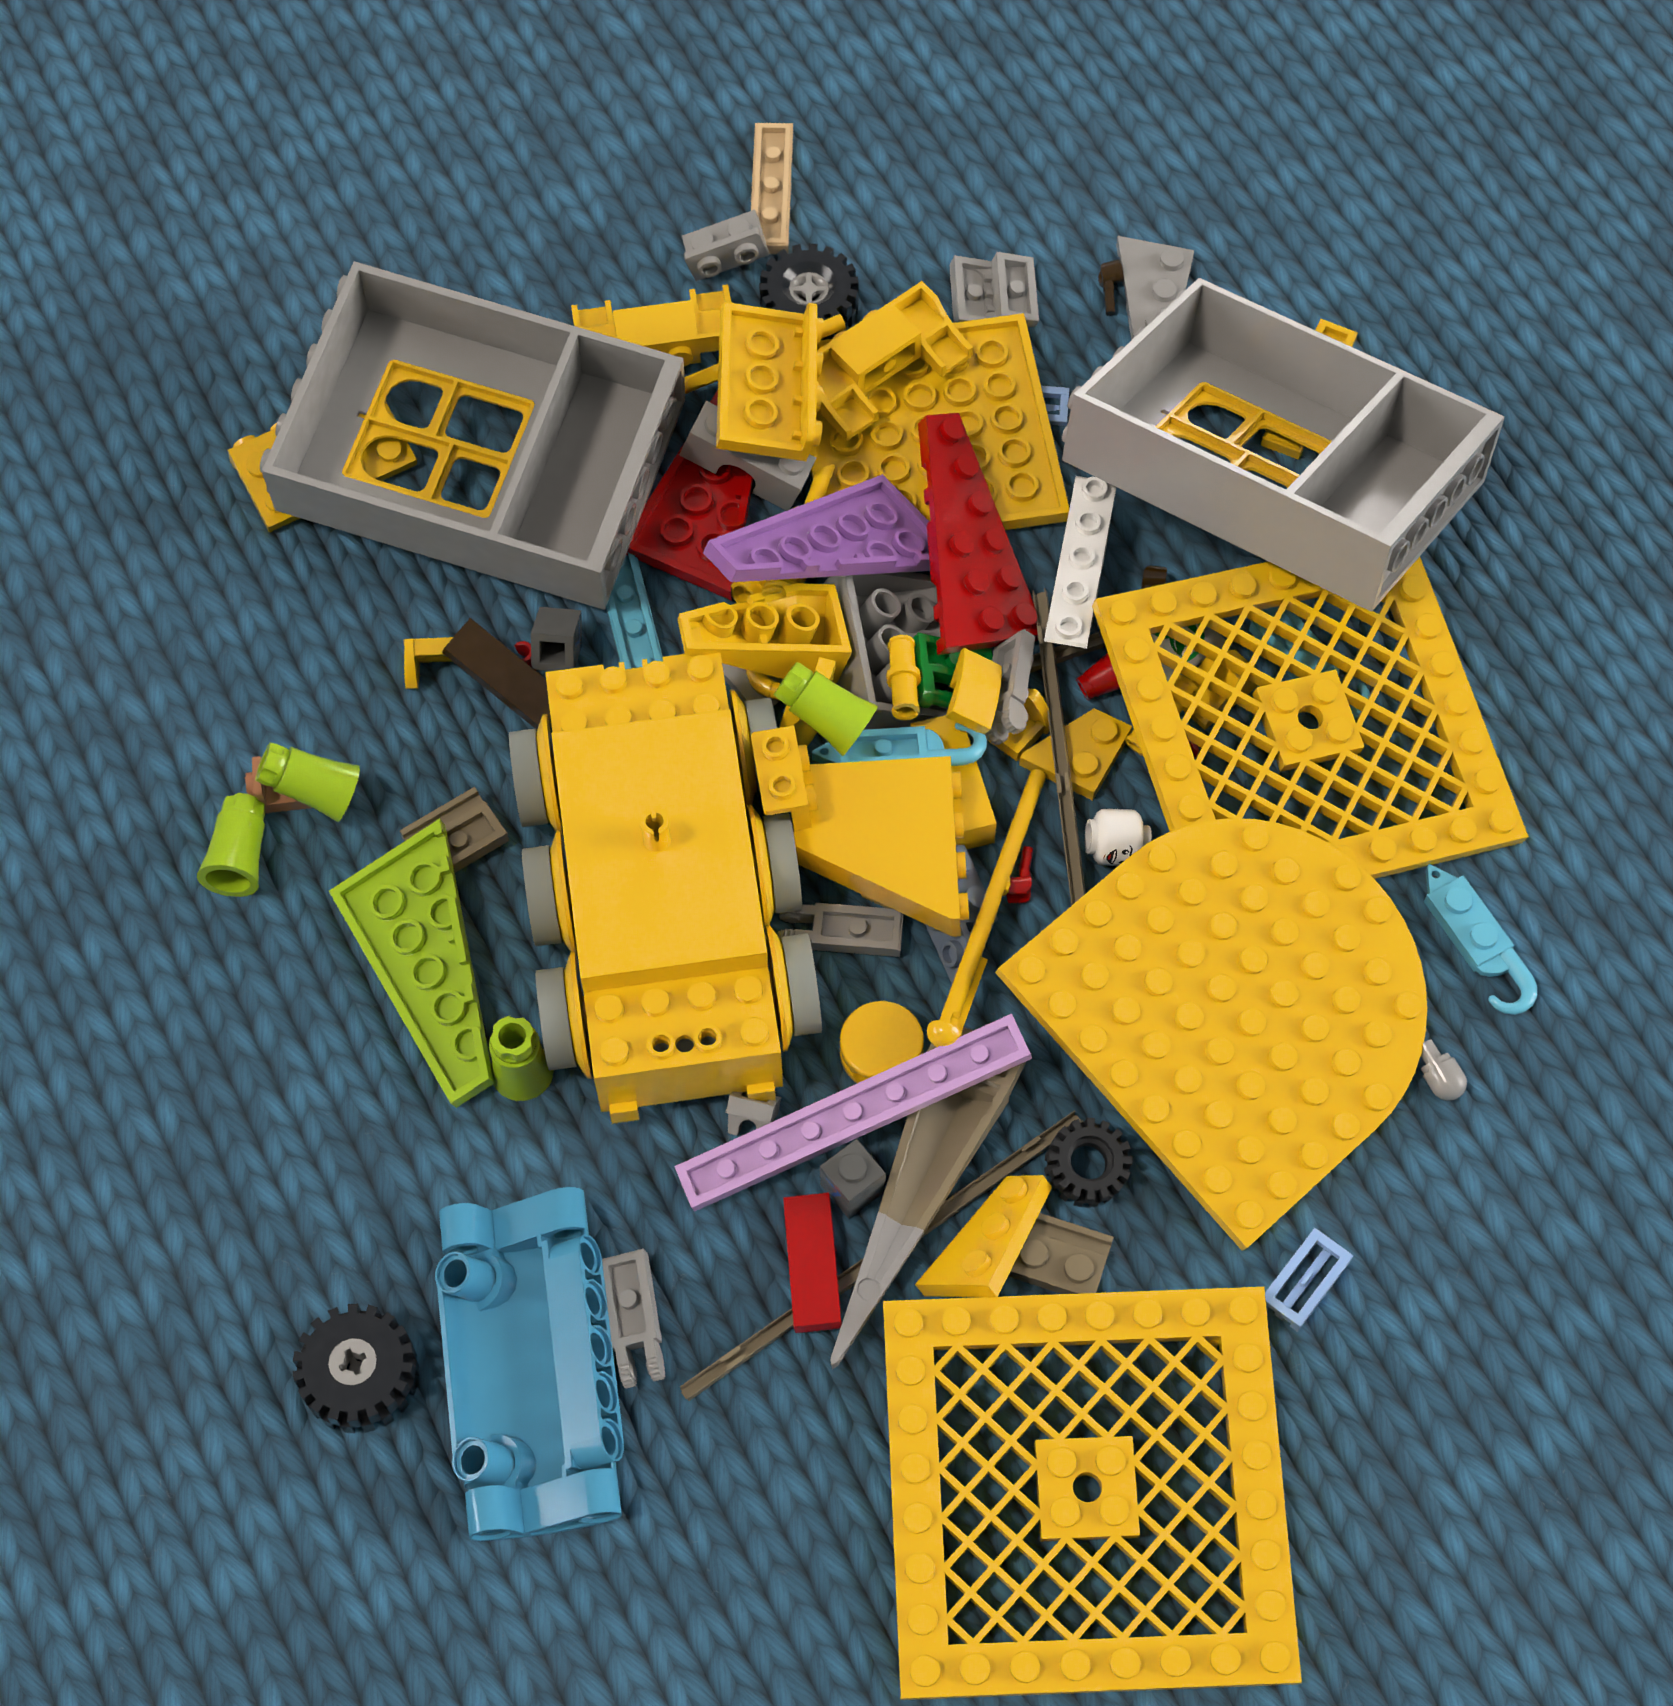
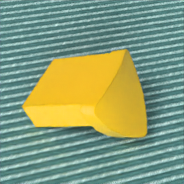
M453 637L403 640L406 689H416L419 687L420 663L453 662L442 653L444 647Z
M1028 689V697L1023 704L1028 713L1026 729L1018 734L1008 733L1009 736L1005 742L995 745L1015 761H1018L1021 754L1029 749L1043 733L1048 734L1050 732L1047 712L1049 708L1037 689Z

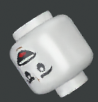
M1101 809L1096 813L1094 819H1088L1086 823V853L1092 854L1094 860L1102 866H1119L1129 856L1151 842L1152 839L1150 826L1143 825L1142 817L1136 810Z

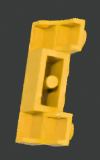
M923 281L879 310L870 311L861 322L847 331L837 333L829 343L817 350L823 353L822 370L816 380V386H822L823 389L821 415L848 441L879 420V410L865 396L866 393L920 357L943 377L973 356V346L957 330L945 312L938 296Z
M727 284L722 285L723 291L696 294L695 289H689L690 300L613 310V313L610 300L605 301V307L578 310L577 305H571L574 326L682 357L684 358V366H687L689 364L701 363L700 353L719 351L720 311L723 302H732Z

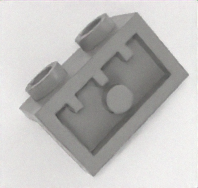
M755 210L682 235L686 251L684 253L685 262L695 281L714 277L720 272L743 264H750L757 259L769 255L761 223Z

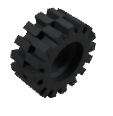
M1086 1118L1081 1123L1079 1119L1074 1120L1068 1127L1064 1126L1049 1145L1050 1147L1044 1161H1047V1165L1044 1168L1045 1176L1051 1177L1049 1184L1052 1186V1190L1058 1189L1062 1193L1059 1197L1065 1202L1070 1198L1074 1200L1073 1205L1082 1207L1084 1203H1089V1207H1096L1102 1201L1105 1204L1120 1191L1128 1180L1131 1173L1129 1168L1132 1165V1156H1128L1127 1152L1131 1148L1128 1141L1122 1143L1120 1140L1123 1133L1118 1128L1114 1132L1108 1129L1109 1122L1103 1120L1100 1124H1096L1095 1118ZM1082 1146H1090L1097 1149L1105 1160L1103 1174L1095 1179H1085L1076 1174L1071 1165L1073 1151Z

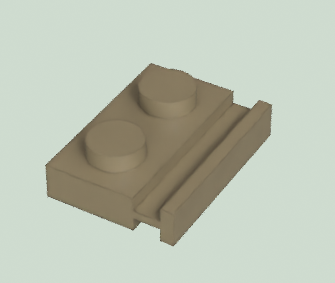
M475 787L400 830L402 839L406 841L440 818L446 826L454 873L509 841L506 830L487 803L482 800Z
M1039 1213L1008 1277L1060 1294L1096 1293L1114 1237Z

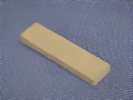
M755 123L751 211L755 210L759 217L769 254H777L783 249L788 253L793 123Z

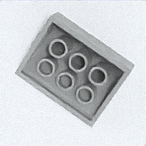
M898 572L830 576L823 584H835L852 650L836 684L878 706L865 729L910 727V723L946 715L947 708L931 705L929 708L920 707V713L914 719H896L892 715L891 688L886 682V673L890 668L887 643L891 637L908 635L913 638L918 632L940 637L939 622L934 621L933 607L938 603L936 586L931 582V575ZM934 682L935 689L949 692L954 691L953 688L949 687L950 685Z

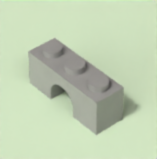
M706 401L679 455L715 474L722 465L739 467L749 473L755 480L756 486L752 492L753 494L786 511L790 510L802 490L816 457L809 454L807 461L716 449L717 406Z

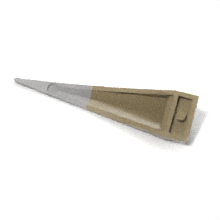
M963 1027L961 1034L963 1036L973 1030ZM931 1043V1045H930L928 1051H930V1050H932V1049H934V1048H937V1047H935V1046ZM1026 1062L907 1115L875 1224L830 1358L832 1370L839 1365L1003 1112Z

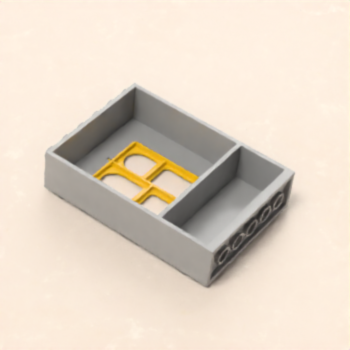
M354 261L348 276L343 275L339 281L337 301L333 310L328 309L323 317L322 335L318 344L313 343L308 351L307 369L303 378H297L291 392L292 403L287 414L282 413L277 421L276 439L271 449L267 448L264 451L260 461V472L263 474L267 492L270 494L274 509L295 517L605 610L685 402L684 358ZM415 381L438 387L443 391L428 427H414L401 423L390 416L386 410L385 403L386 397L392 388L403 382ZM461 397H472L519 411L523 414V420L509 451L504 453L446 435L447 426ZM385 437L396 438L437 451L438 458L425 488L421 491H413L369 476L361 464L362 453L365 448L376 439ZM467 459L500 471L499 479L485 509L476 510L446 501L441 497L447 478L456 460Z
M1198 278L1186 290H1180L1175 300L1167 308H1161L1150 324L1139 328L1134 338L1125 347L1120 346L1109 362L1104 366H1098L1092 377L1082 387L1077 386L1073 390L1067 405L1068 409L1071 410L1069 422L1062 434V441L1065 443L1062 461L1372 612L1484 483L1505 416ZM1215 405L1243 417L1245 421L1228 438L1224 439L1192 424L1188 419V413L1196 406ZM1269 429L1316 451L1319 455L1299 475L1243 448V445L1258 430ZM1179 438L1192 441L1223 457H1226L1227 459H1229L1230 463ZM1248 470L1255 471L1269 479H1272L1286 486L1287 489L1279 487L1259 476H1256L1248 472Z

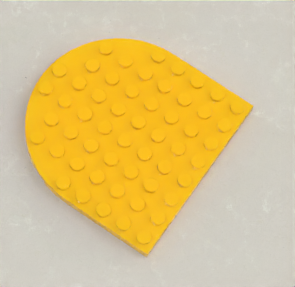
M1227 818L1203 821L1170 831L1147 843L1116 867L995 972L1242 1251L1256 1241L1373 1133L1392 1113L1404 1096L1415 1074L1422 1054L1426 1033L1427 996L1421 960L1413 937L1391 898L1378 882L1357 862L1331 844L1300 829L1258 819Z

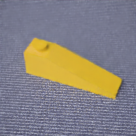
M793 583L783 586L781 591L763 596L759 592L749 595L747 601L732 605L721 602L679 613L677 618L685 654L697 656L721 653L723 664L781 679L785 678L796 662L804 665L814 673L818 659L821 657L836 661L834 683H837L852 653L835 584Z

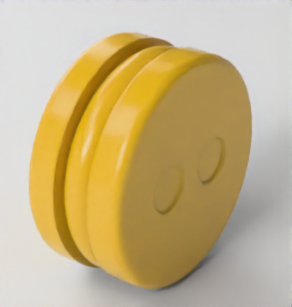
M874 1001L864 1004L847 1017L841 1029V1063L848 1076L856 1083L923 1054L924 1036L919 1021L908 1009L897 1003Z

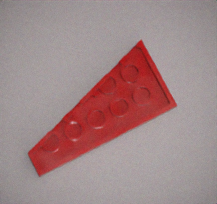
M718 390L715 393L712 400L710 401V403L716 406L718 401ZM682 446L645 504L626 555L628 556V553L635 555L643 563L732 601L731 585L733 582H730L703 552L709 540L746 526L754 479L745 470L733 465H722L715 474L680 456Z
M960 414L926 415L918 423L921 467L927 472L928 487L924 490V502L930 507L931 520L926 526L931 582L936 586L938 603L933 607L934 621L939 622L941 637L936 641L937 655L960 652L963 648L971 651L996 647L1024 629L1034 635L1035 641H1038L1037 612Z

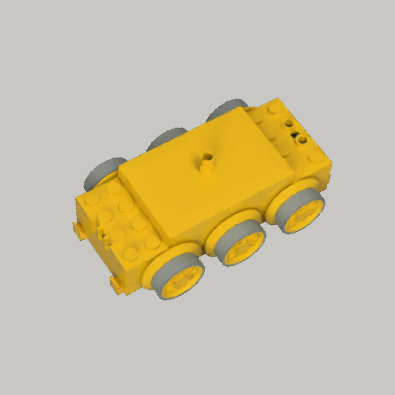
M721 653L697 656L688 654L662 657L663 662L652 661L650 663L647 662V659H642V667L625 669L624 662H619V667L613 666L604 669L603 665L545 672L552 733L550 732L547 714H542L537 732L536 728L509 732L512 774L521 826L544 825L550 822L556 831L551 847L546 845L522 849L524 883L533 941L535 946L562 943L563 940L571 951L565 970L563 967L536 970L535 973L540 1024L547 1066L550 1071L577 1067L578 1064L587 1079H592L593 1068L594 1082L601 1112L610 1111L612 1124L639 1120L638 1107L728 1095L732 1092H747L749 1099L764 1102L768 1100L776 1101L775 1088L783 1087L780 1043L782 1051L785 1052L788 1051L793 1033L794 1036L822 1033L818 985L809 935L805 933L784 936L780 940L770 925L774 911L775 913L802 910L800 875L790 814L762 816L761 819L752 806L755 795L760 796L761 793L751 734L777 728L771 698L747 700L743 703L735 690L731 689L730 710Z

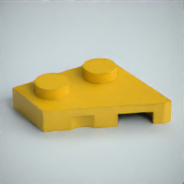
M1094 708L1065 726L1072 789L1074 792L1093 801L1125 746L1126 741L1124 739L1131 734V725ZM1048 736L1024 751L1020 756L1019 765L1030 771L1032 769L1042 770L1046 774L1047 779L1056 783L1051 736Z

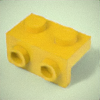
M794 725L753 732L751 734V741L764 814L774 815L791 812L794 831L812 828L810 811H816L818 807L814 784L805 785L803 772L811 771L807 745L798 746Z

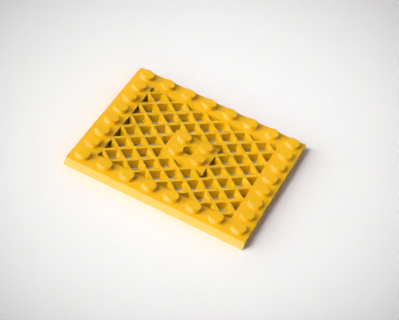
M1420 557L1381 600L1384 604L1379 613L1362 608L1271 562H1263L1095 599L1092 608L1169 832L1186 825L1208 820L1243 818L1246 810L1251 806L1269 816L1268 821L1270 822L1278 821L1283 825L1300 829L1331 844L1357 862L1374 879L1426 867L1428 864L1434 865L1520 844L1529 837ZM1318 598L1313 608L1301 602ZM1324 601L1345 611L1340 622L1319 612ZM1279 606L1274 617L1262 611L1263 609ZM1389 608L1396 623L1385 618ZM1285 609L1306 620L1301 631L1280 621ZM1240 615L1235 625L1222 619ZM1351 615L1372 626L1366 637L1346 626ZM1245 618L1267 629L1261 640L1240 629ZM1200 624L1195 635L1182 628ZM1312 624L1332 634L1327 646L1306 635ZM1206 626L1227 637L1222 649L1200 638ZM1377 630L1398 640L1393 652L1372 641ZM1161 632L1154 643L1151 634ZM1272 632L1293 643L1288 655L1266 644ZM1166 635L1187 646L1182 658L1160 647ZM1338 639L1359 649L1354 660L1333 650ZM1233 641L1254 652L1248 664L1227 653ZM1403 646H1405L1410 661L1399 655ZM1299 647L1320 658L1315 669L1294 659ZM1193 650L1214 661L1208 673L1187 662ZM1365 653L1386 664L1380 675L1360 664ZM1259 656L1281 667L1275 679L1254 668ZM1326 662L1347 673L1342 683L1336 669L1320 673ZM1162 664L1174 670L1168 682ZM1219 665L1241 676L1235 688L1214 677ZM1392 667L1413 678L1407 690L1387 679ZM1286 671L1300 677L1281 682ZM1179 674L1201 685L1195 697L1174 686ZM1353 676L1374 687L1368 699L1347 688ZM1247 679L1260 686L1254 690L1253 698L1241 692ZM1418 684L1425 699L1414 694ZM1207 688L1228 699L1222 712L1201 701ZM1380 691L1400 702L1395 713L1374 703ZM1175 702L1188 709L1182 721ZM1234 703L1255 714L1249 727L1228 716ZM1349 705L1361 711L1356 722ZM1407 706L1427 716L1422 728L1402 718ZM1193 712L1215 723L1209 736L1187 725ZM1308 712L1313 714L1318 721V728L1308 729L1299 722L1298 713ZM1367 715L1388 726L1382 737L1362 727ZM1260 719L1262 720L1267 737L1255 731ZM1433 722L1439 738L1428 732ZM1220 727L1242 738L1236 750L1214 739ZM1394 730L1415 740L1409 752L1389 742ZM1189 741L1201 747L1196 759H1194ZM1248 742L1269 753L1263 766L1242 755ZM1364 744L1375 749L1370 761L1356 755L1360 754L1364 749ZM1421 745L1442 755L1436 767L1416 756ZM1207 751L1228 762L1222 775L1201 764ZM1382 754L1402 764L1397 776L1376 766ZM1274 758L1280 772L1295 769L1290 781L1269 770ZM1336 759L1330 771L1317 765V763ZM1448 761L1454 777L1443 771ZM1342 763L1363 774L1357 786L1336 775ZM1235 766L1256 777L1250 790L1228 779ZM1409 768L1430 779L1424 791L1403 781ZM1302 772L1323 783L1317 796L1296 785ZM1369 778L1390 788L1384 801L1364 790ZM1202 780L1215 787L1210 798L1207 796ZM1262 781L1283 792L1277 805L1256 794ZM1436 784L1457 794L1451 806L1431 796ZM1329 787L1350 798L1344 811L1323 800ZM1221 791L1243 802L1236 815L1215 804ZM1397 793L1417 803L1411 816L1391 805ZM1289 796L1310 807L1304 820L1283 809ZM1462 801H1464L1466 809L1458 810ZM1357 802L1377 813L1372 825L1351 815ZM1424 808L1437 814V816L1418 820ZM1316 812L1337 822L1331 835L1311 825ZM1384 817L1398 824L1379 829ZM1344 826L1358 834L1338 839Z
M1264 1287L883 1301L901 1700L1296 1685L1302 1683ZM1206 1340H1219V1351ZM1188 1341L1175 1357L1159 1343ZM1117 1343H1140L1128 1358H1125L1111 1345ZM1093 1344L1079 1360L1063 1347L1064 1345ZM1045 1346L1031 1362L1014 1348ZM1194 1346H1197L1215 1362L1201 1380L1181 1363ZM1147 1347L1167 1364L1153 1382L1133 1365ZM997 1348L983 1364L966 1350ZM1099 1349L1120 1366L1105 1383L1085 1367ZM934 1350H948L934 1366ZM1052 1351L1071 1367L1057 1385L1037 1369ZM1004 1353L1023 1369L1009 1387L989 1370ZM956 1355L976 1371L960 1389L941 1372ZM1220 1369L1224 1400L1207 1386L1208 1382ZM1173 1370L1193 1387L1179 1405L1159 1388L1160 1384ZM1125 1372L1145 1389L1131 1407L1111 1390L1112 1386ZM1077 1374L1097 1391L1083 1408L1078 1406L1063 1392V1389ZM1029 1376L1049 1392L1034 1410L1015 1394V1391ZM981 1378L986 1380L1001 1394L986 1412L966 1395ZM935 1380L953 1396L938 1413L936 1409ZM1199 1393L1220 1411L1206 1428L1185 1411L1186 1407ZM1151 1395L1171 1412L1157 1430L1137 1413V1410ZM1103 1397L1123 1414L1108 1432L1088 1415ZM1055 1399L1075 1416L1060 1434L1040 1417ZM1007 1400L1026 1417L1025 1421L1011 1436L992 1419ZM959 1402L978 1419L963 1437L944 1421L946 1416ZM1224 1417L1226 1419L1228 1449L1211 1434ZM1177 1418L1198 1436L1183 1454L1162 1436ZM1129 1420L1149 1437L1135 1455L1133 1436L1114 1437ZM1080 1422L1097 1436L1095 1438L1066 1439ZM1032 1424L1049 1438L1035 1440V1457L1017 1442ZM984 1426L1004 1443L989 1461L969 1444ZM938 1429L955 1444L953 1449L940 1463ZM1202 1442H1205L1224 1459L1210 1477L1188 1459ZM1154 1444L1158 1445L1175 1461L1161 1479L1140 1462ZM1010 1449L1030 1466L1014 1485L995 1468V1465ZM961 1451L981 1468L965 1487L946 1470ZM1229 1465L1232 1498L1215 1483ZM1181 1467L1202 1485L1187 1503L1166 1485ZM1135 1471L1153 1486L1139 1504L1137 1502ZM1035 1473L1038 1507L1020 1491ZM987 1474L1007 1492L991 1511L971 1493ZM1087 1475L1096 1479L1100 1486V1496L1092 1502H1084L1078 1499L1073 1492V1482L1076 1478ZM940 1477L958 1493L943 1512L941 1507ZM1207 1490L1228 1508V1511L1214 1527L1193 1509V1506ZM1158 1493L1163 1495L1180 1511L1165 1529L1144 1511ZM1013 1498L1033 1516L1017 1535L997 1517ZM964 1500L984 1517L968 1537L948 1519ZM1233 1515L1237 1548L1219 1533ZM1185 1516L1206 1534L1191 1553L1170 1535ZM1139 1521L1157 1536L1142 1555L1123 1539L1138 1538L1140 1536ZM1038 1522L1040 1542L1058 1541L1044 1559L1023 1541ZM990 1524L1010 1541L994 1561L974 1543ZM943 1527L961 1543L945 1563ZM1108 1539L1093 1557L1074 1541ZM1211 1540L1233 1559L1218 1577L1196 1559ZM1162 1542L1184 1561L1169 1579L1147 1561ZM1113 1544L1134 1562V1565L1120 1581L1115 1579L1098 1563ZM1064 1546L1086 1564L1070 1583L1049 1565ZM1015 1548L1036 1565V1568L1021 1585L1000 1567ZM966 1550L971 1552L987 1567L971 1587L950 1569ZM1237 1565L1239 1566L1241 1598L1223 1583ZM1189 1566L1210 1584V1587L1195 1604L1174 1585ZM1140 1568L1161 1586L1160 1590L1146 1606L1124 1587ZM1091 1570L1112 1588L1096 1608L1075 1589ZM1042 1572L1063 1590L1047 1610L1026 1592L1028 1587ZM992 1574L1013 1592L997 1612L977 1594V1591ZM945 1577L964 1594L948 1613ZM1215 1591L1219 1592L1237 1609L1222 1628L1201 1610L1202 1606ZM1166 1593L1171 1595L1188 1611L1173 1630L1151 1612ZM1117 1594L1139 1613L1123 1633L1102 1614L1103 1610ZM1068 1596L1089 1615L1074 1634L1070 1633L1052 1616ZM1019 1598L1040 1617L1024 1636L1003 1618ZM969 1600L990 1618L974 1638L953 1620ZM1243 1616L1244 1633L1227 1634ZM1193 1617L1212 1633L1178 1636ZM1143 1619L1163 1635L1128 1638ZM1094 1621L1113 1637L1079 1639ZM1045 1622L1064 1639L1030 1641ZM995 1625L1000 1627L1014 1641L980 1643ZM948 1628L965 1644L948 1645Z

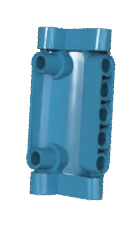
M576 1187L557 1188L494 1210L472 1203H459L442 1208L439 1211L442 1250L445 1256L437 1265L435 1280L442 1335L452 1445V1467L456 1476L464 1481V1488L468 1489L465 1493L469 1539L474 1541H490L532 1537L594 1526L620 1518L622 1512L616 1462L623 1456L624 1440L602 1256L596 1241L589 1235L584 1191Z

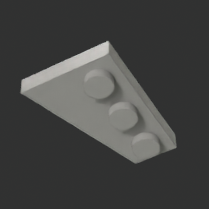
M1117 236L1116 248L1124 272L1122 285L1125 288L1126 310L1131 340L1139 328L1150 324L1161 308H1167L1175 300L1180 290H1186L1194 250Z

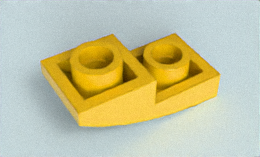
M963 648L960 651L949 686L954 691L946 718L982 734H986L991 730L1000 694L1002 666Z

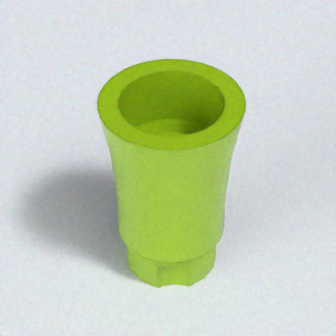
M799 662L793 665L773 694L785 705L790 706L788 709L790 712L802 719L825 738L841 756H844L851 748L878 708L877 705L835 684L817 670L813 673V671Z
M270 742L260 760L255 781L273 787L274 792L293 798L339 822L352 799L359 778L360 766L323 758L294 747L287 749Z
M246 793L226 796L221 812L217 815L207 853L197 873L198 882L214 893L224 896L244 897L254 894L259 888V859L265 828L263 821L265 817V804L255 796Z
M506 1016L498 1020L493 1025V1033L489 1041L494 1078L493 1086L502 1096L515 1101H526L538 1097L550 1085L554 1070L549 1071L545 1050L540 1043L538 1033L523 1017L513 1018Z

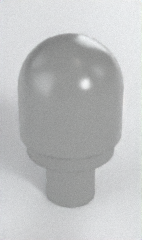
M1432 1039L1424 1042L1421 1054L1426 1064L1421 1068L1424 1073L1423 1078L1438 1098L1446 1101L1458 1099L1463 1095L1467 1087V1079L1455 1058H1451L1449 1053L1441 1055Z

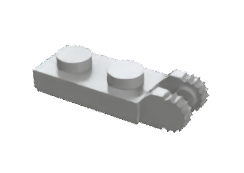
M1025 629L994 647L992 661L1002 666V678L992 727L985 734L991 744L999 745L1007 740L1008 733L1018 734L1026 729L1025 726H1027L1028 713L1023 704L1026 702L1029 693L1027 688L1030 669L1034 660L1032 655L1035 636Z
M828 903L802 904V910L780 913V920L789 923H813V931L785 929L778 931L777 936L781 940V937L808 933L812 950L900 957L904 914L891 908Z
M644 1249L602 1259L612 1349L616 1352L619 1377L624 1388L634 1387L637 1384V1371L631 1350L642 1347L645 1349L646 1366L653 1381L665 1379L664 1359L659 1343H662L648 1253Z

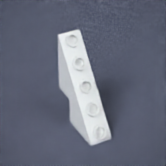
M1075 477L1046 627L1045 642L1087 648L1094 617L1092 605L1098 595L1116 493L1115 486L1097 477Z

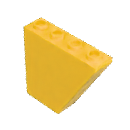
M951 756L810 764L811 771L803 772L805 785L814 784L818 810L810 811L812 828L794 831L798 865L949 936H961L960 920H969L968 893L958 892V879H967L965 852H956L955 839L964 838L963 812H954L953 799L962 798L960 772L951 771Z

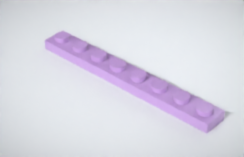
M1009 1014L959 1037L951 1045L934 1048L674 1167L691 1208L697 1211L1032 1059V1056L1013 1015Z

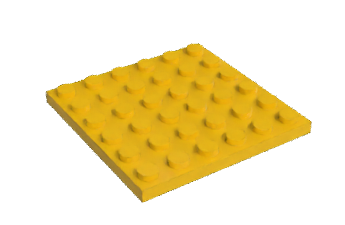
M1024 313L953 323L961 335L973 346V356L943 377L920 357L866 393L865 396L879 410V420L848 441L821 415V407L819 411H816V420L822 421V435L819 446H812L809 453L816 457L810 471L812 481L815 473L820 468L829 464L835 465L825 496L883 474L930 521V507L924 502V490L928 487L927 472L921 467L918 423L926 415L959 413L1004 529L1010 530L1067 522L1069 504ZM831 339L821 340L820 343H817V350L829 343Z

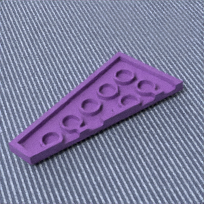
M882 474L709 540L703 554L730 582L930 571L926 526L929 521Z

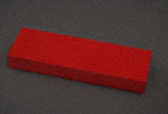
M827 1192L783 1197L795 1333L839 1329L842 1325L830 1194Z

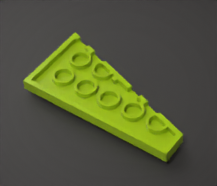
M439 818L329 890V893L450 1104L457 1108L494 1084V1078L446 826Z

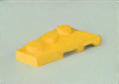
M1044 1175L1006 1176L916 1282L915 1285L924 1296L998 1297L1052 1189Z

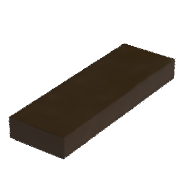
M469 618L444 647L442 653L532 727L536 728V730L538 729L542 714H547L550 724L551 716L546 679L472 618Z

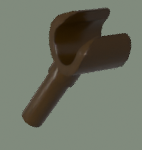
M1120 260L1105 262L1100 267L1098 282L1103 287L1105 293V311L1107 316L1115 315L1114 284L1123 283L1124 272Z
M1153 565L1147 566L1144 569L1141 589L1165 584L1167 568Z

